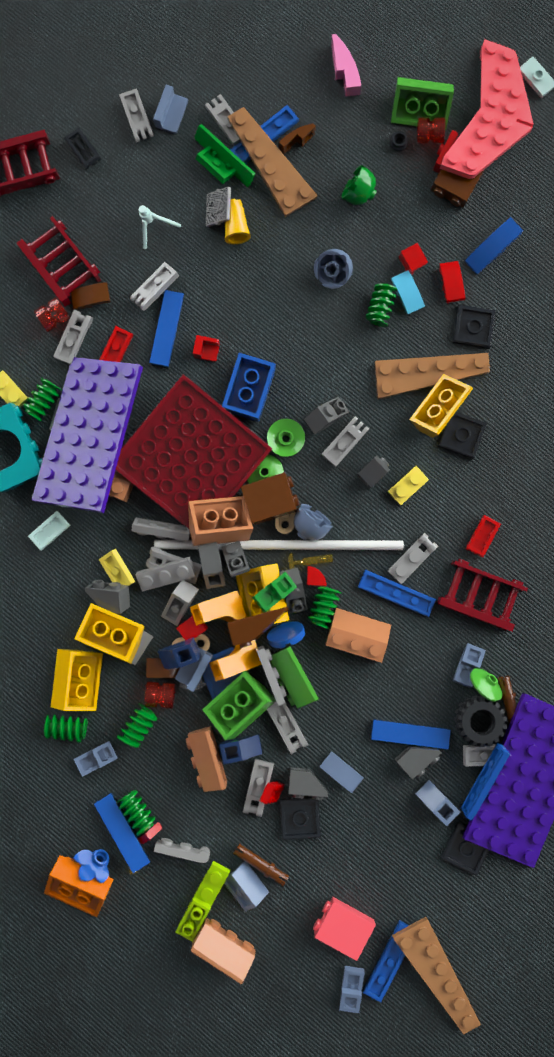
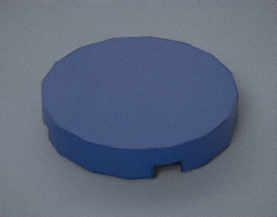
M297 621L282 623L269 631L267 640L271 647L284 648L286 647L285 644L290 643L294 645L301 641L305 636V629L303 624Z

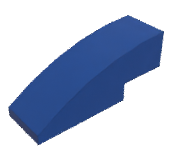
M510 217L464 262L478 275L503 253L510 244L520 237L523 230Z

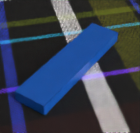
M286 105L260 127L274 142L297 124L299 118ZM241 142L230 149L245 164L251 160Z
M165 290L149 362L152 365L169 368L184 298L183 293Z
M364 570L358 588L427 617L430 616L436 601L432 597L367 570Z
M373 719L371 740L449 749L451 730Z
M497 743L461 806V810L469 820H473L474 816H476L510 755L502 744Z
M112 793L96 802L94 805L132 873L150 863L127 819L123 816V812L121 809H118L119 805L116 803Z
M399 920L393 934L409 925ZM392 935L363 989L364 994L380 1003L405 957V954L397 945Z

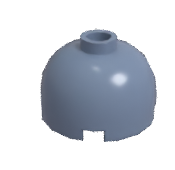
M326 250L315 261V277L323 283L324 287L330 289L339 288L347 283L352 276V260L343 250Z
M301 504L294 516V526L298 531L297 535L303 540H319L325 537L333 527L330 525L331 521L320 511H311V506Z

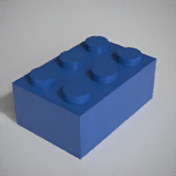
M239 353L222 407L231 414L259 422L276 370V364Z

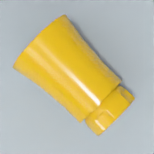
M230 199V220L225 221V242L229 244L244 243L251 238L244 208L242 207L241 200Z

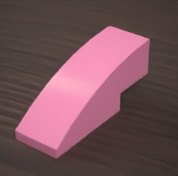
M332 34L331 46L336 80L343 79L345 97L360 95L361 81L355 61L343 41L336 34Z

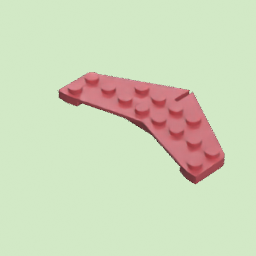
M484 40L480 51V109L446 153L440 166L442 170L467 179L475 178L530 133L534 125L516 52L513 49L488 40Z

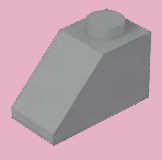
M182 580L173 591L161 617L178 626L199 589Z

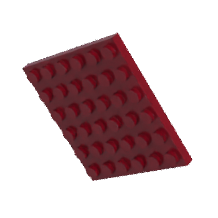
M183 374L121 449L116 471L189 529V501L233 497L273 448Z

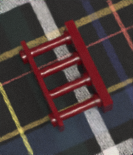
M45 129L0 141V159L2 160L7 178L6 182L0 183V197L4 194L44 183L52 184L60 179L55 168L50 169L45 147L50 145V141ZM29 150H38L43 172L32 174L27 156ZM14 154L20 155L25 173L24 177L14 179L9 161L10 155Z
M52 216L50 220L54 226L32 243L26 244L21 239L16 244L66 307L71 303L68 299L69 293L93 276L97 282L101 281L98 276L100 271L94 263L92 265L89 264L65 233L66 227L61 220L56 221ZM57 233H60L66 240L43 258H37L34 254L37 252V248ZM71 247L76 256L55 272L51 271L48 273L45 269L48 266L47 264ZM82 261L88 270L66 287L62 286L60 288L57 284L58 279Z
M462 559L452 561L451 565L457 567L448 594L445 597H439L437 604L513 632L515 624L510 623L511 619L509 617L518 592H527L528 590L527 587L523 586L524 583L515 579L511 582L469 566L468 561ZM466 570L474 573L475 577L466 601L460 604L455 602V595ZM484 577L492 580L493 584L484 609L481 608V611L473 609V602ZM503 584L511 587V591L502 616L499 615V618L491 616L493 613L491 610L500 585Z

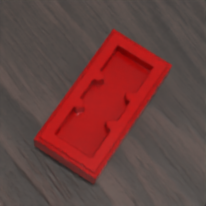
M452 130L446 144L440 145L437 152L439 157L433 171L437 173L441 171L442 160L457 140L458 132Z
M483 515L465 549L483 558L501 524Z
M268 782L259 801L264 804L277 802L285 787L284 784L281 782Z

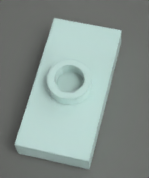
M531 57L520 66L522 77L541 98L554 89V80L534 57Z
M56 511L28 537L42 551L71 525Z

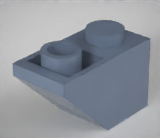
M430 780L415 793L446 826L460 813L457 807Z

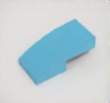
M409 270L391 278L393 286L398 289L396 294L400 297L406 314L425 307Z

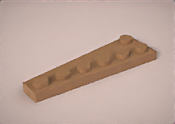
M244 107L228 116V121L285 217L317 198V194Z
M488 353L375 361L377 399L433 387L443 374L456 380L487 374L490 372Z
M427 917L393 934L392 936L397 945L462 1033L465 1034L480 1026L481 1024Z

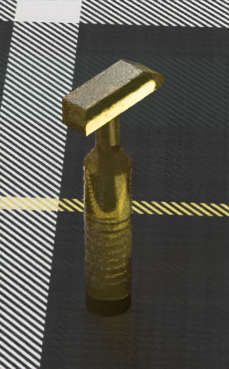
M290 553L288 557L289 568L293 569L294 565L297 564L312 565L333 562V557L330 554L293 561V554Z

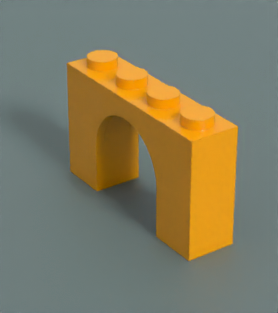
M238 591L190 607L196 625L214 619H222L229 623L248 617L244 611L243 600ZM255 640L251 641L252 645L240 648V644L235 645L234 650L229 655L209 662L215 681L226 679L261 665L255 649L257 648Z

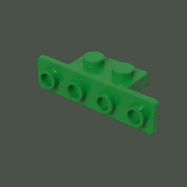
M202 124L199 125L194 138L205 149L197 154L196 160L222 184L236 176L245 186L249 187L254 179L255 172Z

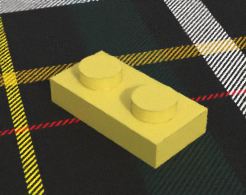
M2 370L0 372V396L7 404L13 403L21 407L28 401V397Z
M415 466L388 493L401 506L429 479Z
M116 549L111 550L99 559L112 582H120L121 585L128 586L135 582Z

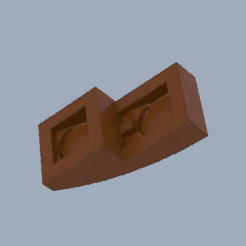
M312 123L290 132L279 141V150L285 155L296 143L303 147L315 135L316 126Z
M107 282L80 287L71 292L74 310L92 308V305L111 303Z
M147 658L146 678H175L180 669H164L160 658Z

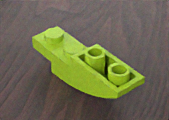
M215 861L212 862L176 929L177 934L193 942L230 873L228 868Z

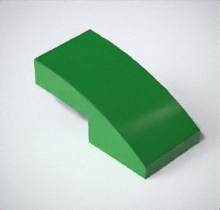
M284 572L252 598L265 613L295 590L297 586L289 575Z

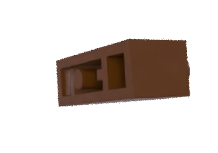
M288 607L227 623L233 646L240 644V648L252 645L251 641L258 639L288 611Z

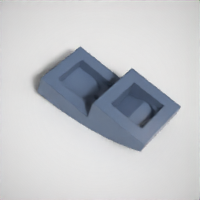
M467 643L452 681L472 688L473 684L470 673L473 669L481 667L486 650Z
M110 741L74 758V761L83 777L118 758Z
M332 751L320 765V768L351 793L354 792L364 779L362 775Z
M344 967L339 1005L340 1011L359 1013L364 968Z

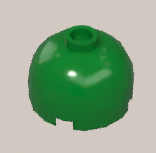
M360 165L354 171V177L351 180L349 179L342 193V199L353 205L364 204L368 199L371 201L377 192L375 190L376 178L374 174L363 165Z

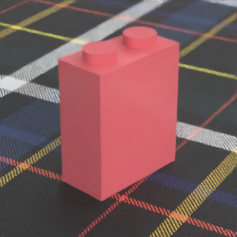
M332 897L331 901H327L323 907L322 912L324 914L322 918H318L314 924L315 938L357 961L376 926L375 921L371 917Z

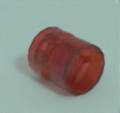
M418 118L417 144H427L429 141H432L433 144H443L445 139V118H434L433 121H430L429 118Z
M57 297L47 302L46 307L42 305L34 310V313L47 332L57 327V322L63 323L70 318ZM54 311H55L56 314H55L54 316H52V315H51V312H54Z
M148 681L145 691V707H157L160 704L162 708L173 709L175 684L164 683L160 686L159 682Z

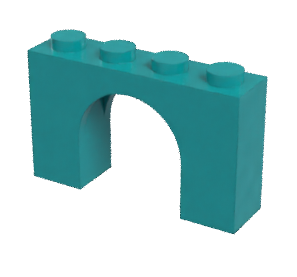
M13 403L0 407V432L10 431L17 436L21 444V454L15 464L0 471V492L10 491L38 478L43 458H40L37 453L39 451L38 445L34 440H31L29 435L31 430L28 424L24 423L21 418L23 416L22 410Z

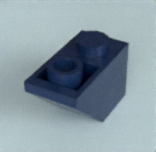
M194 637L157 651L164 669L184 667L197 662L201 656Z
M259 734L220 743L223 764L243 761L263 754Z

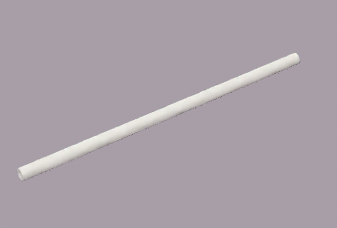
M154 540V547L160 549H198V546H193L192 540L183 542L176 540ZM240 541L243 550H403L404 547L403 541ZM234 542L220 543L218 544L219 549H222L221 547Z

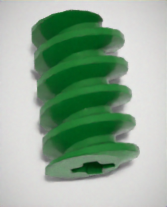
M376 284L374 286L373 299L370 300L371 306L368 307L369 313L365 317L370 323L380 327L388 326L383 321L390 319L386 313L392 312L388 306L394 305V302L390 299L396 298V295L392 293V291H398L396 287L389 284Z
M43 378L40 379L43 386L36 385L39 392L32 391L31 393L34 398H27L30 405L23 404L26 409L25 412L40 422L42 419L39 417V414L46 415L43 409L50 410L48 402L54 403L55 401L52 396L59 397L56 390H61Z
M325 586L318 587L322 594L315 595L319 601H313V605L317 608L310 609L314 616H308L307 618L313 624L329 629L325 623L332 622L328 615L335 614L330 609L337 608L333 601H339L340 598L336 596V593L342 592Z
M139 703V706L142 709L134 710L137 717L130 716L133 723H125L129 729H121L124 736L117 735L120 741L136 748L140 746L139 741L145 739L143 734L149 733L147 727L152 728V721L158 719L151 709Z
M54 714L52 720L47 715L44 726L45 738L50 739L52 736L54 740H57L60 736L62 741L68 737L70 742L75 738L77 742H81L86 736L87 718L84 719L83 723H80L79 717L73 722L72 716H69L68 720L65 721L64 715L61 716L60 720H57L56 714Z
M133 790L116 803L121 802L119 810L126 809L123 816L130 815L127 822H135L132 829L139 828L136 834L139 836L155 824L153 821L156 817H148L151 810H144L147 804H139L142 797H135L138 791Z

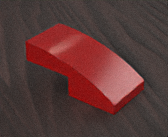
M453 261L439 264L446 303L465 300V290L459 262Z

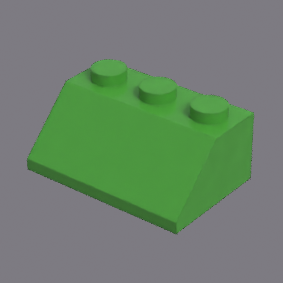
M398 77L391 123L446 130L454 94L453 84Z
M290 645L271 655L273 660L269 662L272 668L276 667L280 676L277 679L279 684L288 690L289 695H287L291 706L296 705L298 709L318 700L315 690Z
M244 671L202 710L224 739L231 740L243 732L276 700L264 685Z

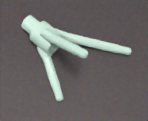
M145 206L139 207V215L142 218L144 249H147V224L151 223L153 219L179 228L181 227V224L158 216Z

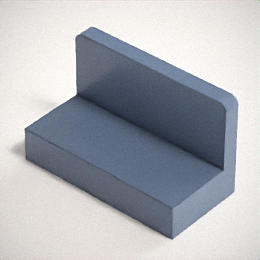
M165 85L153 120L156 128L176 134L187 107L188 99L174 94L172 86Z
M199 647L198 649L201 653L199 660L181 667L175 677L176 680L187 685V689L193 692L213 657V654Z
M243 862L234 872L229 873L224 882L245 912L255 908L269 893L247 862Z

